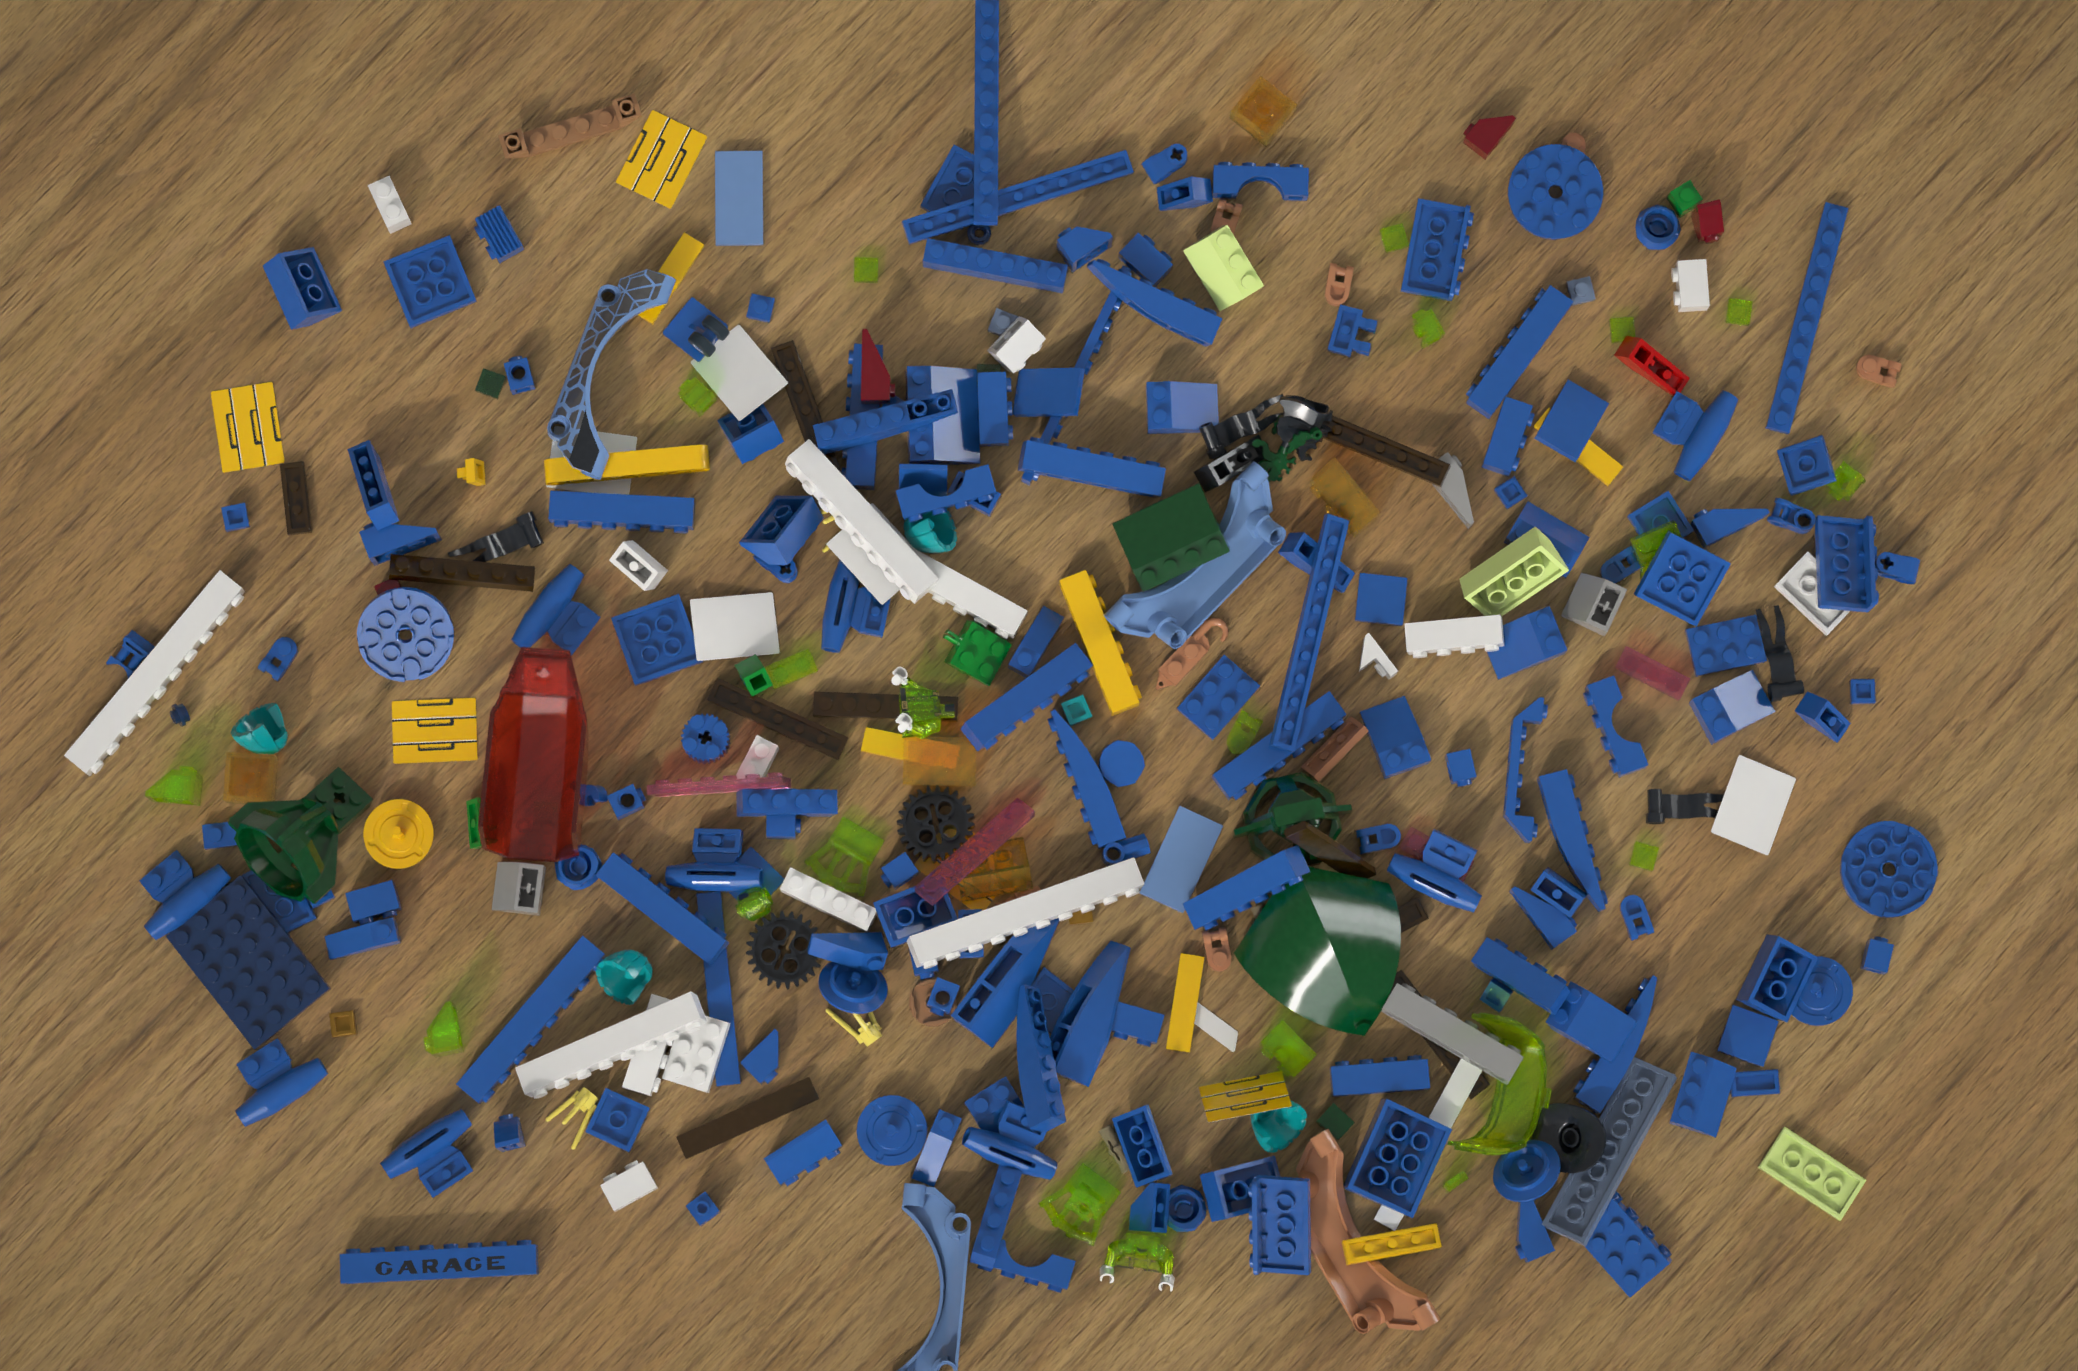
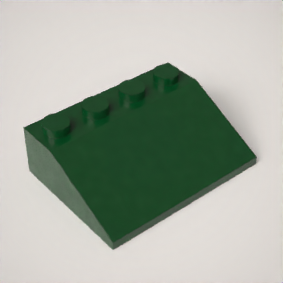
M1200 483L1112 523L1143 592L1230 552L1229 544Z

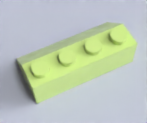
M1534 527L1459 580L1464 598L1484 616H1503L1568 572L1569 569L1550 539L1538 528Z

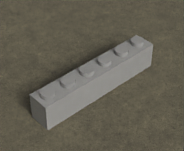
M1405 983L1402 985L1396 984L1381 1012L1508 1085L1523 1059L1519 1049L1509 1044L1506 1047L1499 1043L1500 1039L1489 1032L1484 1034L1477 1030L1479 1027L1469 1020L1463 1022L1456 1018L1457 1014L1448 1008H1444V1010L1436 1006V1001L1425 995L1423 998L1414 993L1415 989Z

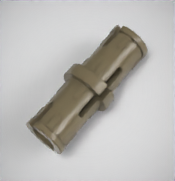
M1108 1125L1098 1131L1109 1149V1155L1114 1157L1122 1174L1129 1171V1166L1113 1125Z

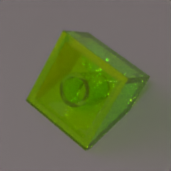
M179 766V770L172 769L146 790L145 797L152 802L200 806L203 777L193 767Z
M448 1001L426 1030L427 1036L423 1037L425 1050L435 1058L464 1052L456 1005L452 1001Z
M1283 1020L1260 1042L1262 1046L1260 1051L1269 1060L1274 1058L1280 1064L1277 1068L1286 1077L1291 1075L1294 1078L1317 1055Z

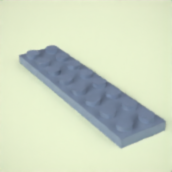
M1636 1057L1633 1058L1627 1072L1599 1118L1606 1132V1146L1602 1157L1596 1165L1587 1171L1569 1173L1542 1223L1545 1228L1583 1246L1587 1245L1677 1079L1674 1074Z

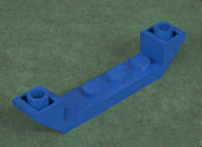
M1539 697L1511 721L1503 817L1525 843H1531L1532 837H1537L1538 823H1534V817L1515 815V812L1520 810L1521 799L1516 796L1517 788L1522 786L1523 777L1522 774H1518L1519 764L1524 763L1525 754L1524 750H1520L1521 740L1525 741L1527 727L1523 726V723L1540 725L1542 718H1547L1548 704H1544V698Z

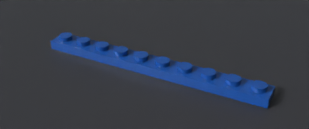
M975 0L974 225L997 226L999 0Z
M1126 150L1000 189L998 190V216L1133 174L1134 171ZM974 198L903 220L901 223L909 245L973 225Z
M1828 202L1824 203L1766 429L1784 434L1790 433L1848 212L1846 207Z
M1122 266L1121 269H1124V270L1129 271V272L1131 273V269H1130V268H1128V267H1126V266ZM1111 291L1074 367L1084 369L1085 375H1088L1093 365V362L1090 361L1093 353L1098 354L1103 344V341L1100 340L1103 332L1108 333L1113 323V320L1110 319L1113 311L1118 312L1123 302ZM1063 416L1050 417L1040 438L1044 439V444L1050 445L1053 438H1058L1063 427L1059 425ZM1024 472L1021 482L1030 486L1033 480L1037 482L1040 475Z
M1331 514L1324 515L1269 746L1289 752H1295L1350 521Z

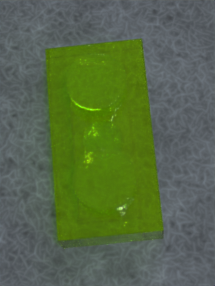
M809 649L765 666L774 690L818 672Z

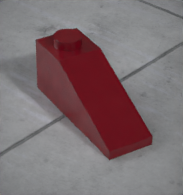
M862 329L861 404H890V398H895V383H891L890 375L868 330Z

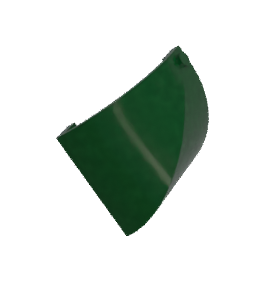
M1309 867L1310 872L1302 876L1303 881L1292 886L1288 883L1285 885L1286 890L1275 895L1272 894L1235 950L1234 955L1245 971L1261 988L1290 1010L1322 1026L1365 1036L1389 997L1398 968L1401 947V924L1397 902L1389 883Z

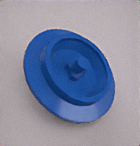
M1817 956L1818 959L1791 1015L1802 1023L1812 1026H1823L1837 1021L1846 1013L1852 1001L1853 985L1848 972L1841 964L1833 959Z
M830 962L822 969L819 975L818 985L823 997L832 1006L844 1012L853 1014L872 1012L878 1009L887 997V982L879 970L860 971Z
M896 1095L883 1096L873 1100L862 1111L857 1123V1138L863 1152L873 1161L886 1166L902 1165L911 1161L922 1150L927 1138V1123L920 1108L911 1100Z
M1539 1140L1519 1142L1508 1148L1496 1162L1493 1171L1494 1185L1497 1191L1510 1201L1528 1202L1535 1200L1547 1193L1556 1183L1561 1168L1560 1158L1555 1149L1546 1142Z

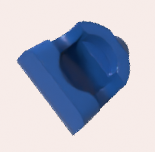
M575 781L572 785V789L581 794L585 806H594L597 802L604 803L608 801L607 791L602 786L583 785L578 781Z

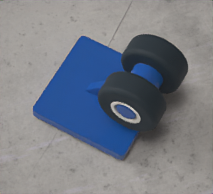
M693 297L690 298L663 331L665 337L697 362H700L705 356L710 357L716 350L714 344L718 340H725L730 333L725 322Z

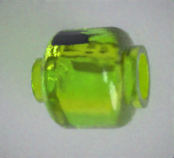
M754 887L738 895V904L735 907L741 918L745 917L753 922L770 913L773 900L766 888Z

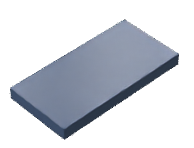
M715 151L716 246L763 245V151Z
M1179 806L1139 894L1184 913L1183 903L1190 900L1223 825Z

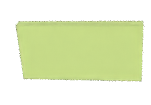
M1785 1126L1758 1166L1759 1169L1839 1221L1842 1220L1866 1182V1179Z

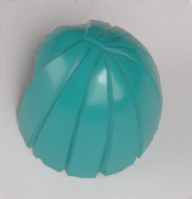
M949 511L937 516L928 513L923 515L924 519L911 523L907 519L903 525L907 541L916 550L924 553H944L953 550L957 542V532L954 531L956 527Z
M267 703L261 705L260 708L252 709L249 711V715L245 714L236 722L231 731L232 737L238 744L252 753L263 756L278 753L284 748L288 739L282 713L276 703Z
M629 949L607 956L596 967L598 983L601 987H604L603 990L610 997L613 996L615 1001L621 1004L625 1003V1005H632L637 1001L645 985L651 980L653 975L652 964L648 961V958L638 951Z
M1291 1101V1107L1251 1114L1254 1134L1265 1151L1275 1153L1278 1149L1281 1151L1289 1146V1142L1292 1143L1293 1139L1300 1135V1130L1304 1129L1305 1119L1307 1118V1113L1303 1107Z

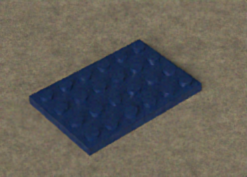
M240 875L215 895L207 905L182 926L166 935L170 943L254 1050H257L331 989L243 875Z

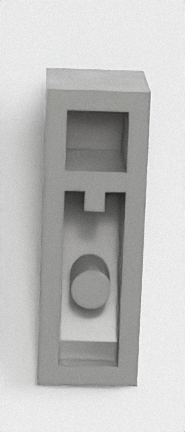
M1447 452L1439 460L1449 463L1451 465L1442 487L1433 486L1469 529L1473 525L1474 520L1463 470L1460 468L1462 464L1455 455L1451 456Z

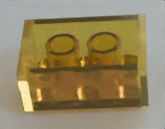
M904 736L902 786L975 787V747L967 737Z

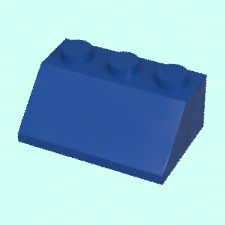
M314 247L278 253L263 265L291 330L313 325L342 311Z
M776 495L739 543L743 548L769 565H788L799 549L804 546L809 536L817 529V526L824 517L812 496Z
M1527 502L1504 543L1509 545L1532 528H1538L1550 539L1567 565L1569 571L1562 575L1566 579L1590 537L1534 504Z
M1767 934L1736 1000L1759 1012L1788 1023L1818 957L1780 936Z
M1691 1052L1669 1124L1716 1138L1737 1068L1717 1059Z
M1149 1104L1112 1118L1136 1188L1172 1176L1173 1173Z
M825 1119L763 1159L779 1184L783 1185L785 1183L788 1187L799 1180L797 1175L806 1170L807 1173H810L820 1166L818 1162L827 1157L829 1161L841 1153L839 1149L843 1146Z

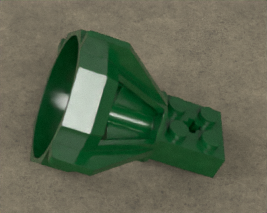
M337 767L302 799L248 802L229 819L228 824L236 831L234 840L248 867L276 894L300 902L307 898L315 904L335 886L339 834L370 807L373 798L341 768ZM334 799H338L341 802L335 803ZM266 836L283 849L279 854L272 847ZM294 863L297 869H295L291 865Z
M1302 772L1263 780L1242 813L1245 826L1234 829L1233 837L1247 836L1250 852L1266 860L1275 854L1263 845L1258 837L1259 835L1272 830L1292 843L1293 847L1296 844L1286 838L1284 832L1286 828L1306 821L1318 829L1323 820H1332L1329 837L1336 841L1342 831L1339 816L1350 814L1352 806L1351 804L1336 805L1335 796L1332 791ZM1295 782L1312 786L1323 795L1327 803H1323L1321 797L1315 798L1304 790L1298 789ZM1277 785L1280 793L1270 806L1268 813L1254 819L1256 807L1262 796ZM1299 847L1309 867L1322 863L1321 860Z

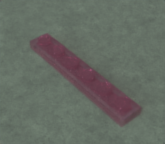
M774 772L768 773V777L761 778L760 774H746L745 779H737V776L728 775L723 776V780L716 781L715 777H701L700 782H692L690 778L678 779V783H670V780H656L654 785H647V795L665 797L738 792L741 789L791 788V779L784 777L783 773Z
M1017 797L915 886V892L933 906L1035 817V811Z

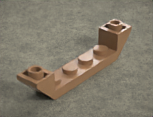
M635 93L612 100L613 105L527 132L522 133L520 128L498 135L505 159L532 157L624 128L642 117Z

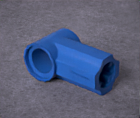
M1140 834L1119 842L1107 844L1101 856L1104 864L1111 866L1133 857L1136 859L1151 854L1145 834ZM1110 849L1117 850L1120 856L1119 859H1109L1107 851Z

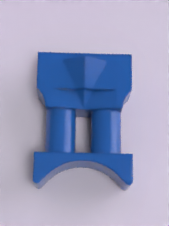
M131 630L123 638V647L116 657L110 656L106 664L122 666L129 678L155 646ZM131 652L134 656L126 666L123 662Z

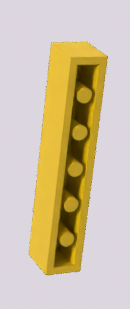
M1084 570L1059 580V586L1088 658L1093 664V670L1111 715L1114 716L1139 706L1140 702L1138 699L1142 698L1137 685H1132L1129 678L1133 674L1128 662L1124 664L1121 658L1124 651L1120 641L1115 642L1113 638L1114 626L1104 617L1103 611L1106 610L1102 597L1096 596L1094 589L1097 588V584L1093 575H1088L1087 571Z

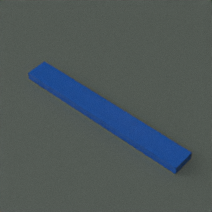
M721 891L696 894L698 912L708 919L706 924L712 929L717 926L725 932ZM726 947L713 965L703 960L709 1017L731 1023L715 1072L717 1087L741 1084Z

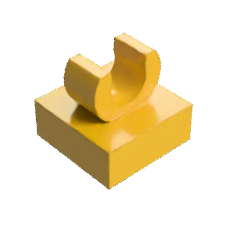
M475 458L465 459V467L457 468V478H462L467 483L475 486L486 485L484 461Z

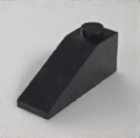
M1259 434L1194 471L1204 492H1208L1242 473L1253 461L1258 463L1265 459L1262 454V445L1259 447L1252 445L1254 439L1262 440Z

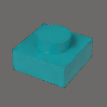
M1083 694L1061 703L1070 727L1092 718Z

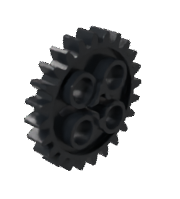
M939 785L936 786L935 791H931V788L927 786L926 793L924 794L918 789L917 798L910 794L911 803L903 802L906 811L901 810L898 812L899 816L903 819L897 820V825L902 826L897 832L898 835H905L900 839L901 843H908L906 846L907 852L915 849L913 853L915 858L922 854L923 862L928 857H931L933 864H935L937 857H940L942 862L945 863L947 855L955 859V851L960 854L963 853L961 845L969 847V842L966 838L974 837L973 833L969 831V829L975 828V823L969 822L975 818L973 813H968L972 809L971 805L963 806L966 798L961 797L957 799L958 791L956 790L950 794L949 787H946L944 792H941ZM931 804L935 806L942 839L941 844L937 843L930 810ZM943 806L952 808L951 812L947 815L940 814L939 810ZM920 811L928 813V816L923 820L915 817ZM947 829H955L957 831L956 835L951 838L945 837L944 832ZM924 834H931L933 836L932 840L928 843H924L920 839Z
M781 911L780 918H776L774 913H771L770 921L764 917L762 918L763 926L755 924L758 930L757 933H749L754 938V941L746 942V945L752 947V950L747 951L746 955L753 956L748 961V965L756 964L752 972L753 974L761 972L759 976L760 981L768 978L767 986H770L774 981L776 982L777 989H780L781 984L785 983L787 990H789L790 983L794 982L798 988L799 980L802 979L805 983H808L806 975L809 974L815 977V973L812 970L813 967L821 968V965L816 960L822 958L809 955L807 952L808 947L803 951L795 949L794 944L799 938L806 939L809 946L811 935L815 934L818 930L817 927L809 928L811 924L810 919L803 923L802 914L797 919H794L793 911L790 912L788 917H785L784 912ZM783 928L786 931V937L783 940H775L773 938L775 929ZM795 931L796 934L789 945L791 953L784 955L779 969L775 970L774 967L781 956L779 947H785L791 932ZM773 950L776 953L775 959L772 962H765L762 959L764 951ZM788 960H794L797 962L798 967L796 971L789 973L784 970V964Z

